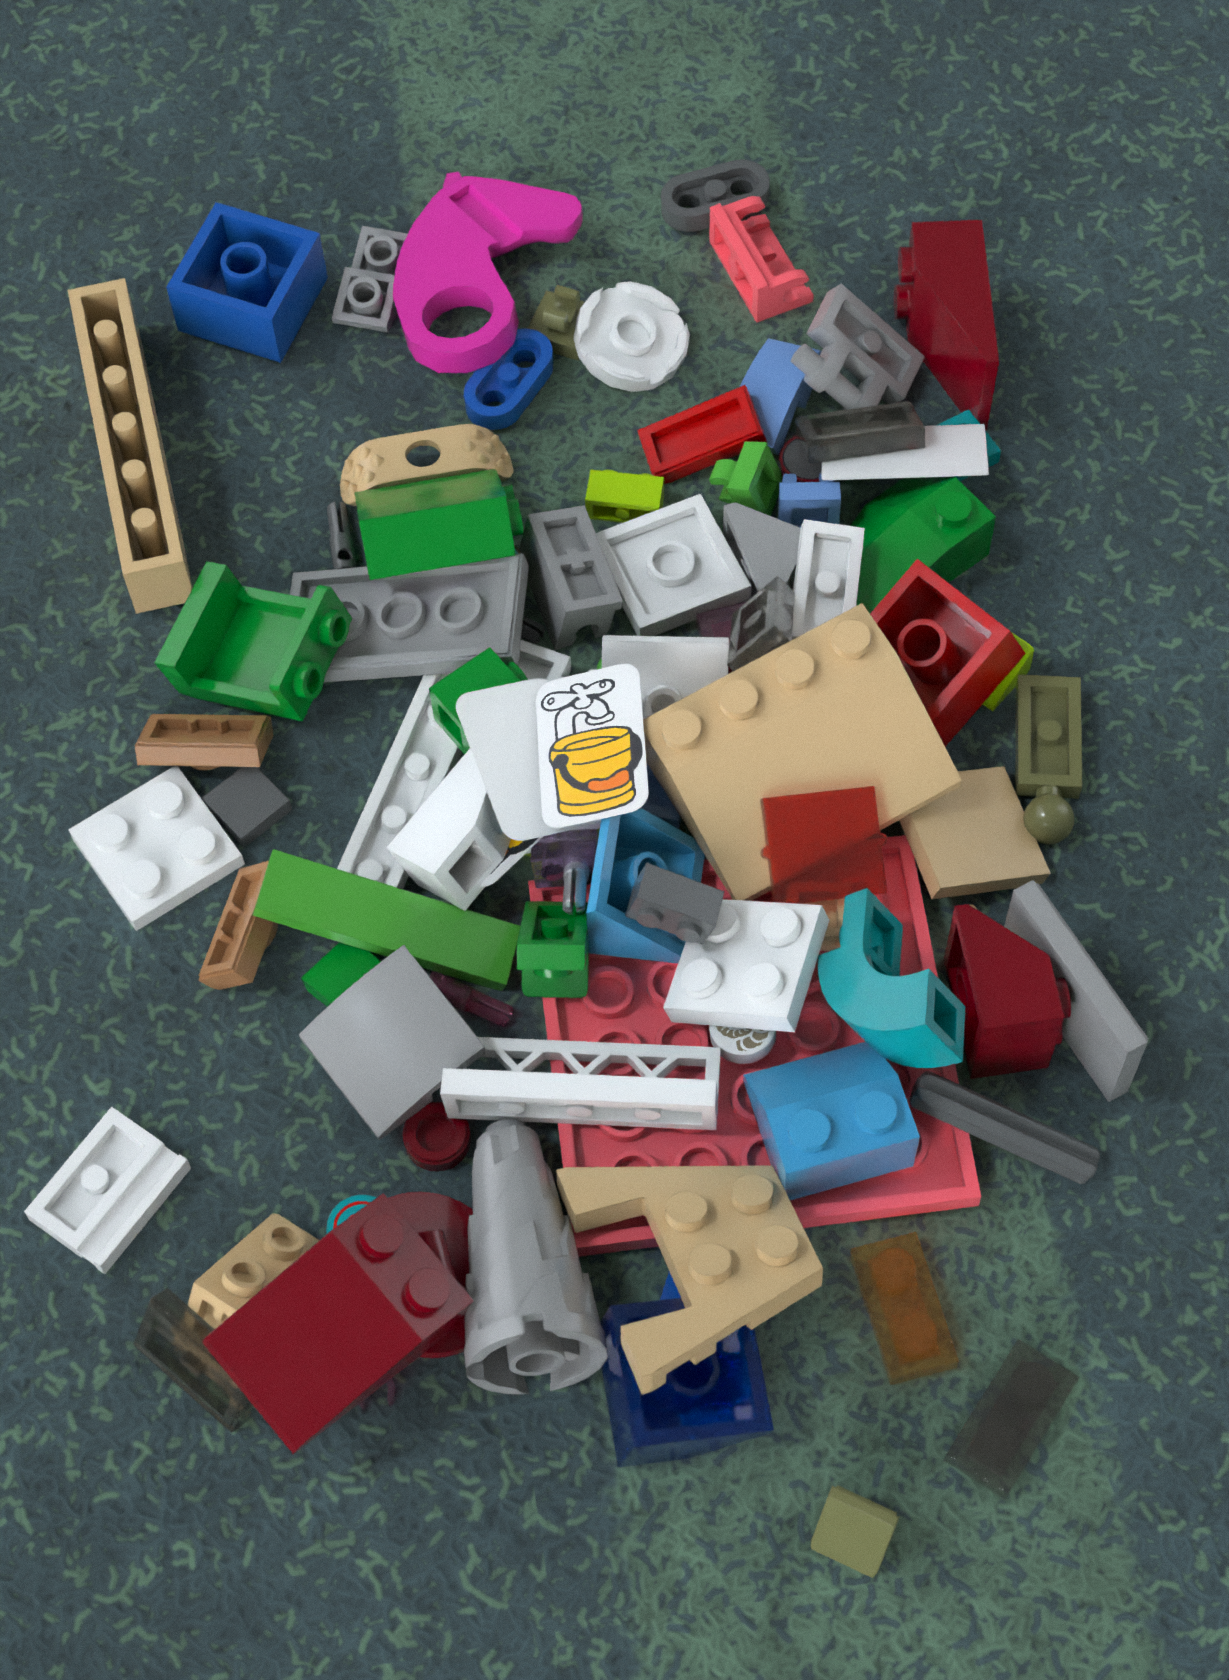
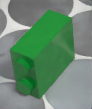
M496 469L355 492L369 580L515 556L513 536L524 534L519 502L515 498L512 484L502 486Z

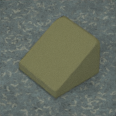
M832 1486L812 1537L811 1549L873 1578L878 1573L900 1517L897 1516L896 1512L841 1486Z

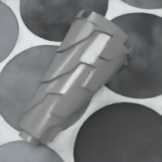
M516 1119L496 1121L490 1124L486 1132L476 1141V1150L473 1157V1215H469L468 1220L469 1274H466L465 1290L474 1302L465 1313L464 1359L466 1376L476 1386L488 1391L503 1394H530L525 1376L551 1373L550 1391L574 1385L590 1377L602 1367L608 1358L606 1336L600 1324L589 1273L582 1274L571 1221L568 1215H563L551 1169L543 1158L538 1133L530 1127H526L522 1121Z

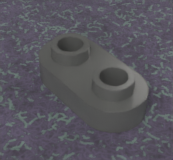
M745 159L733 160L677 175L668 180L662 188V217L670 227L676 230L693 232L710 228V207L720 203L724 206L747 197L758 196L766 207L769 201V175L763 166ZM738 192H745V193H747V194H743V195H739V196H735V195H734L735 193H738ZM685 206H692V207H694V208H683V207H685ZM757 212V213H750V214L746 215L744 218L754 216V215L758 214L759 212Z

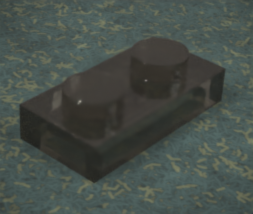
M776 576L732 614L727 666L733 671L792 640L795 592L779 576Z
M1018 1339L950 1447L944 1461L1006 1500L1075 1387L1079 1377Z

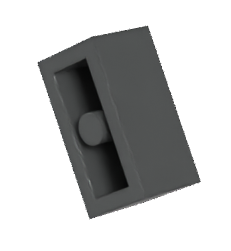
M646 863L634 882L625 916L637 920L642 926L659 928L675 934L683 941L697 942L703 945L716 927L725 891Z

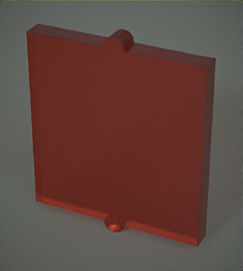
M874 786L760 799L766 844L761 849L760 855L763 859L768 860L773 902L801 904L844 899L846 895L866 888L874 895L887 893L882 846L887 843V836L880 833Z

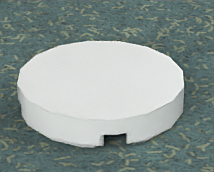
M635 282L617 283L615 288H608L604 291L601 288L593 292L579 311L573 337L578 357L591 375L610 387L630 392L655 389L671 379L684 362L690 337L687 323L684 326L683 320L678 315L680 309L673 300L652 286Z

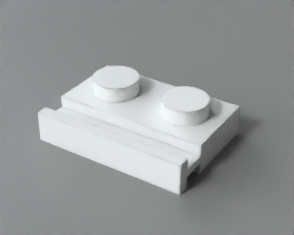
M111 1107L24 1212L31 1222L78 1256L84 1257L103 1274H106L189 1172L191 1167L185 1157L175 1154L165 1147L162 1141Z

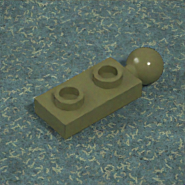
M1018 674L1015 687V792L1017 796L1036 797L1027 805L1024 811L1023 821L1027 831L1039 843L1047 845L1056 844L1069 836L1075 822L1073 809L1064 798L1079 799L1082 789L1081 677Z

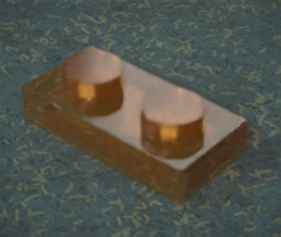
M917 1232L851 1248L849 1256L890 1385L957 1368L959 1359Z

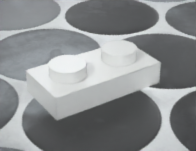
M803 520L800 529L787 643L856 606L865 528Z

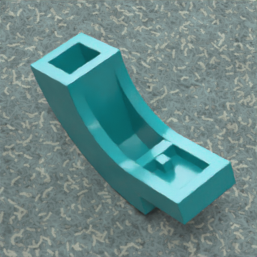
M868 888L846 895L843 924L839 930L841 946L818 956L819 982L828 1004L873 1050L891 1062L914 1068H935L963 1062L966 1006L930 969L899 976L903 925Z

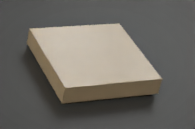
M1004 766L958 771L962 779L961 787L899 820L931 899L1014 889L1032 880L1035 883L1042 884L1051 874L1036 839L1027 831L1024 825L1023 808Z

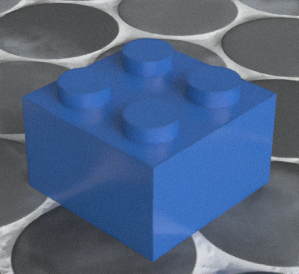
M216 202L166 286L177 330L281 363L328 278L320 233Z

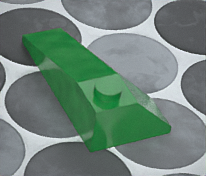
M956 477L903 478L868 502L850 525L865 528L856 606L863 603L870 614L917 559L945 581L951 582L989 555L996 516ZM791 606L766 638V643L772 650L787 643Z

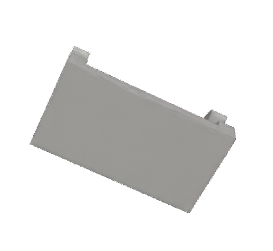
M585 505L528 514L518 554L523 553L529 564L528 582L554 649L557 650L572 645L577 638L576 632L586 625H591L595 638L605 635L610 629L615 610L622 608L623 600Z

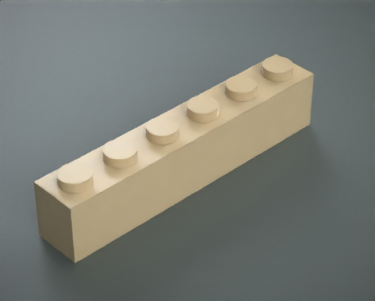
M123 278L69 289L68 295L122 573L135 612L138 614L183 604L186 602L193 586L138 322L126 280Z

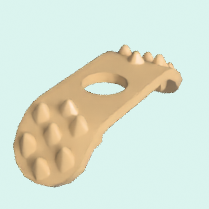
M454 425L381 437L362 443L345 460L341 474L340 492L342 500L346 504L357 506L355 492L496 469L500 481L504 482L512 476L513 464L509 453L498 435L478 425ZM419 446H431L440 452L439 459L434 464L426 467L414 466L407 461L406 457L412 449Z

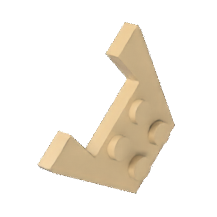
M773 1165L565 1167L556 1170L557 1189L575 1233L641 1215L646 1217L684 1303L685 1309L621 1326V1345L641 1394L653 1392L666 1383V1374L689 1359L696 1365L715 1353L716 1343L742 1326L746 1325L752 1330L822 1286L823 1267Z

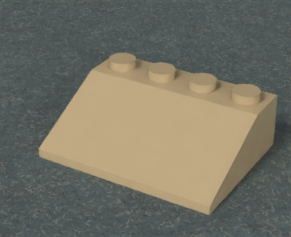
M863 603L643 719L646 762L733 900L752 901L962 786V779L896 651Z

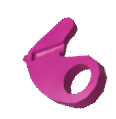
M459 172L447 173L443 189L430 200L414 221L402 245L393 282L395 307L407 346L416 362L438 373H469L495 363L514 344L519 325L515 302L506 285L501 280L491 258L499 257L527 244L537 242L559 244L573 240L583 221L582 206L576 196L501 179L473 176L462 177ZM472 306L483 308L492 314L488 323L480 330L465 337L446 338L428 331L434 320L442 313L454 308Z

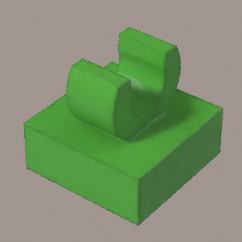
M745 441L737 462L729 459L716 461L709 478L710 483L713 485H724L719 501L727 503L736 502L771 516L779 496V483H782L783 480L782 473L767 442Z

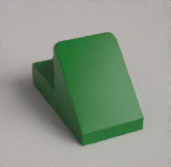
M526 901L517 941V970H522V992L525 996L582 998L587 995L589 941L586 912L588 902H586L584 912L579 915L576 913L574 902L573 915H569L563 910V902Z

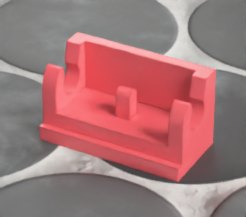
M751 196L724 206L719 203L710 207L709 242L757 323L812 303L814 295L810 288L804 285L809 281L807 274L802 269L794 268L770 228V221L766 214L752 216L747 220L741 221L746 215L757 213L765 208V204L760 197Z

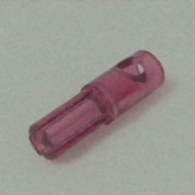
M432 971L430 974L431 980L453 1007L464 1012L468 1011L502 1027H506L509 1024V1017H513V1006L476 991L475 988L458 980L448 978L442 973Z

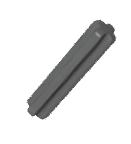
M925 1071L916 1080L912 1088L909 1101L913 1108L1074 1182L1085 1184L1094 1176L1098 1168L1100 1152L1096 1147L938 1074Z

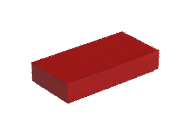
M746 385L637 430L651 474L664 477V484L671 483L712 466L718 460L729 459L740 454L745 441L767 442L754 402Z

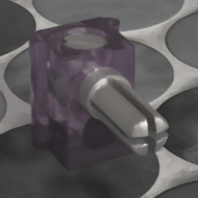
M596 828L569 830L547 835L531 848L530 861L536 888L564 886L562 906L565 913L573 915L574 896L577 915L582 914L585 910L587 885H591L598 843Z

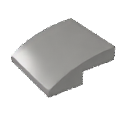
M404 945L350 986L299 1034L302 1042L378 1140H381L433 1101L432 1093L441 1087L443 1068L466 1069L485 1054L483 1043Z

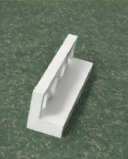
M478 1037L485 1046V1054L482 1057L497 1058L508 1071L443 1068L440 1095L448 1118L498 1121L516 1119L522 1122L717 1130L721 1062L720 1047ZM511 1058L524 1060L517 1065ZM545 1060H562L574 1074L531 1071ZM578 1061L591 1063L584 1068ZM611 1063H628L641 1077L598 1074ZM645 1064L658 1066L651 1071ZM677 1066L706 1067L705 1080L664 1077Z

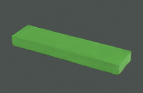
M275 849L272 850L252 916L386 957L404 945L422 968L499 991H503L507 985L521 927L468 909L464 911L452 904Z

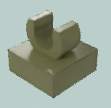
M560 285L556 286L555 293L546 290L527 328L544 334L550 340L554 354L579 361L573 337L579 311L585 303L580 301V292Z

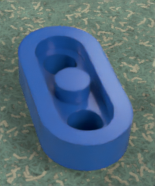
M517 329L514 344L495 363L477 369L464 388L465 410L472 423L488 430H499L512 425L519 419L553 372V348L550 340L544 334L533 329ZM523 361H529L533 363V365L528 368H520L517 366L518 363ZM493 401L502 403L499 406H486V404Z

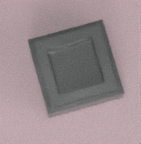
M241 767L202 797L203 802L216 820L243 848L292 811L290 800L257 767Z

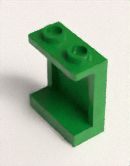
M206 561L154 663L178 693L200 700L303 722L313 699L322 690L324 677L338 648L347 639L349 625L353 618L332 587L318 585L310 599L242 586L227 565Z

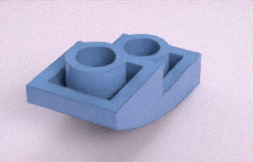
M768 338L753 360L740 387L746 385L764 430L767 444L772 454L780 455L796 407L806 408L812 388L804 382L805 374L791 363V358L800 345ZM813 349L819 355L822 352L821 350Z

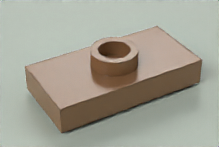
M152 714L134 746L137 765L191 766L196 770H212L220 766L260 767L273 738L271 717H267V715Z
M268 861L241 868L237 873L199 973V981L210 988L221 990L253 983L264 950L270 945L276 935L278 923L252 916Z

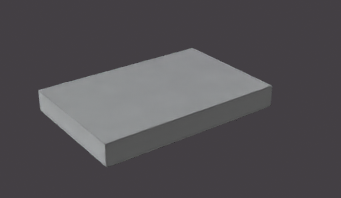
M1032 880L1013 890L1004 927L1050 956L1055 979H1065L1071 1000V1016L1063 1020L1062 1036L1104 1097L1110 1102L1128 1092L1147 1046L1148 1037L1038 882L1035 883Z

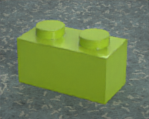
M590 469L585 497V508L590 519L624 523L662 508L664 477L653 476L647 473L629 474L609 469L603 471Z

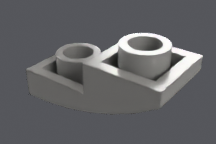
M362 226L352 267L344 268L332 314L333 323L389 332L397 315L393 299L395 270L402 245L408 233Z

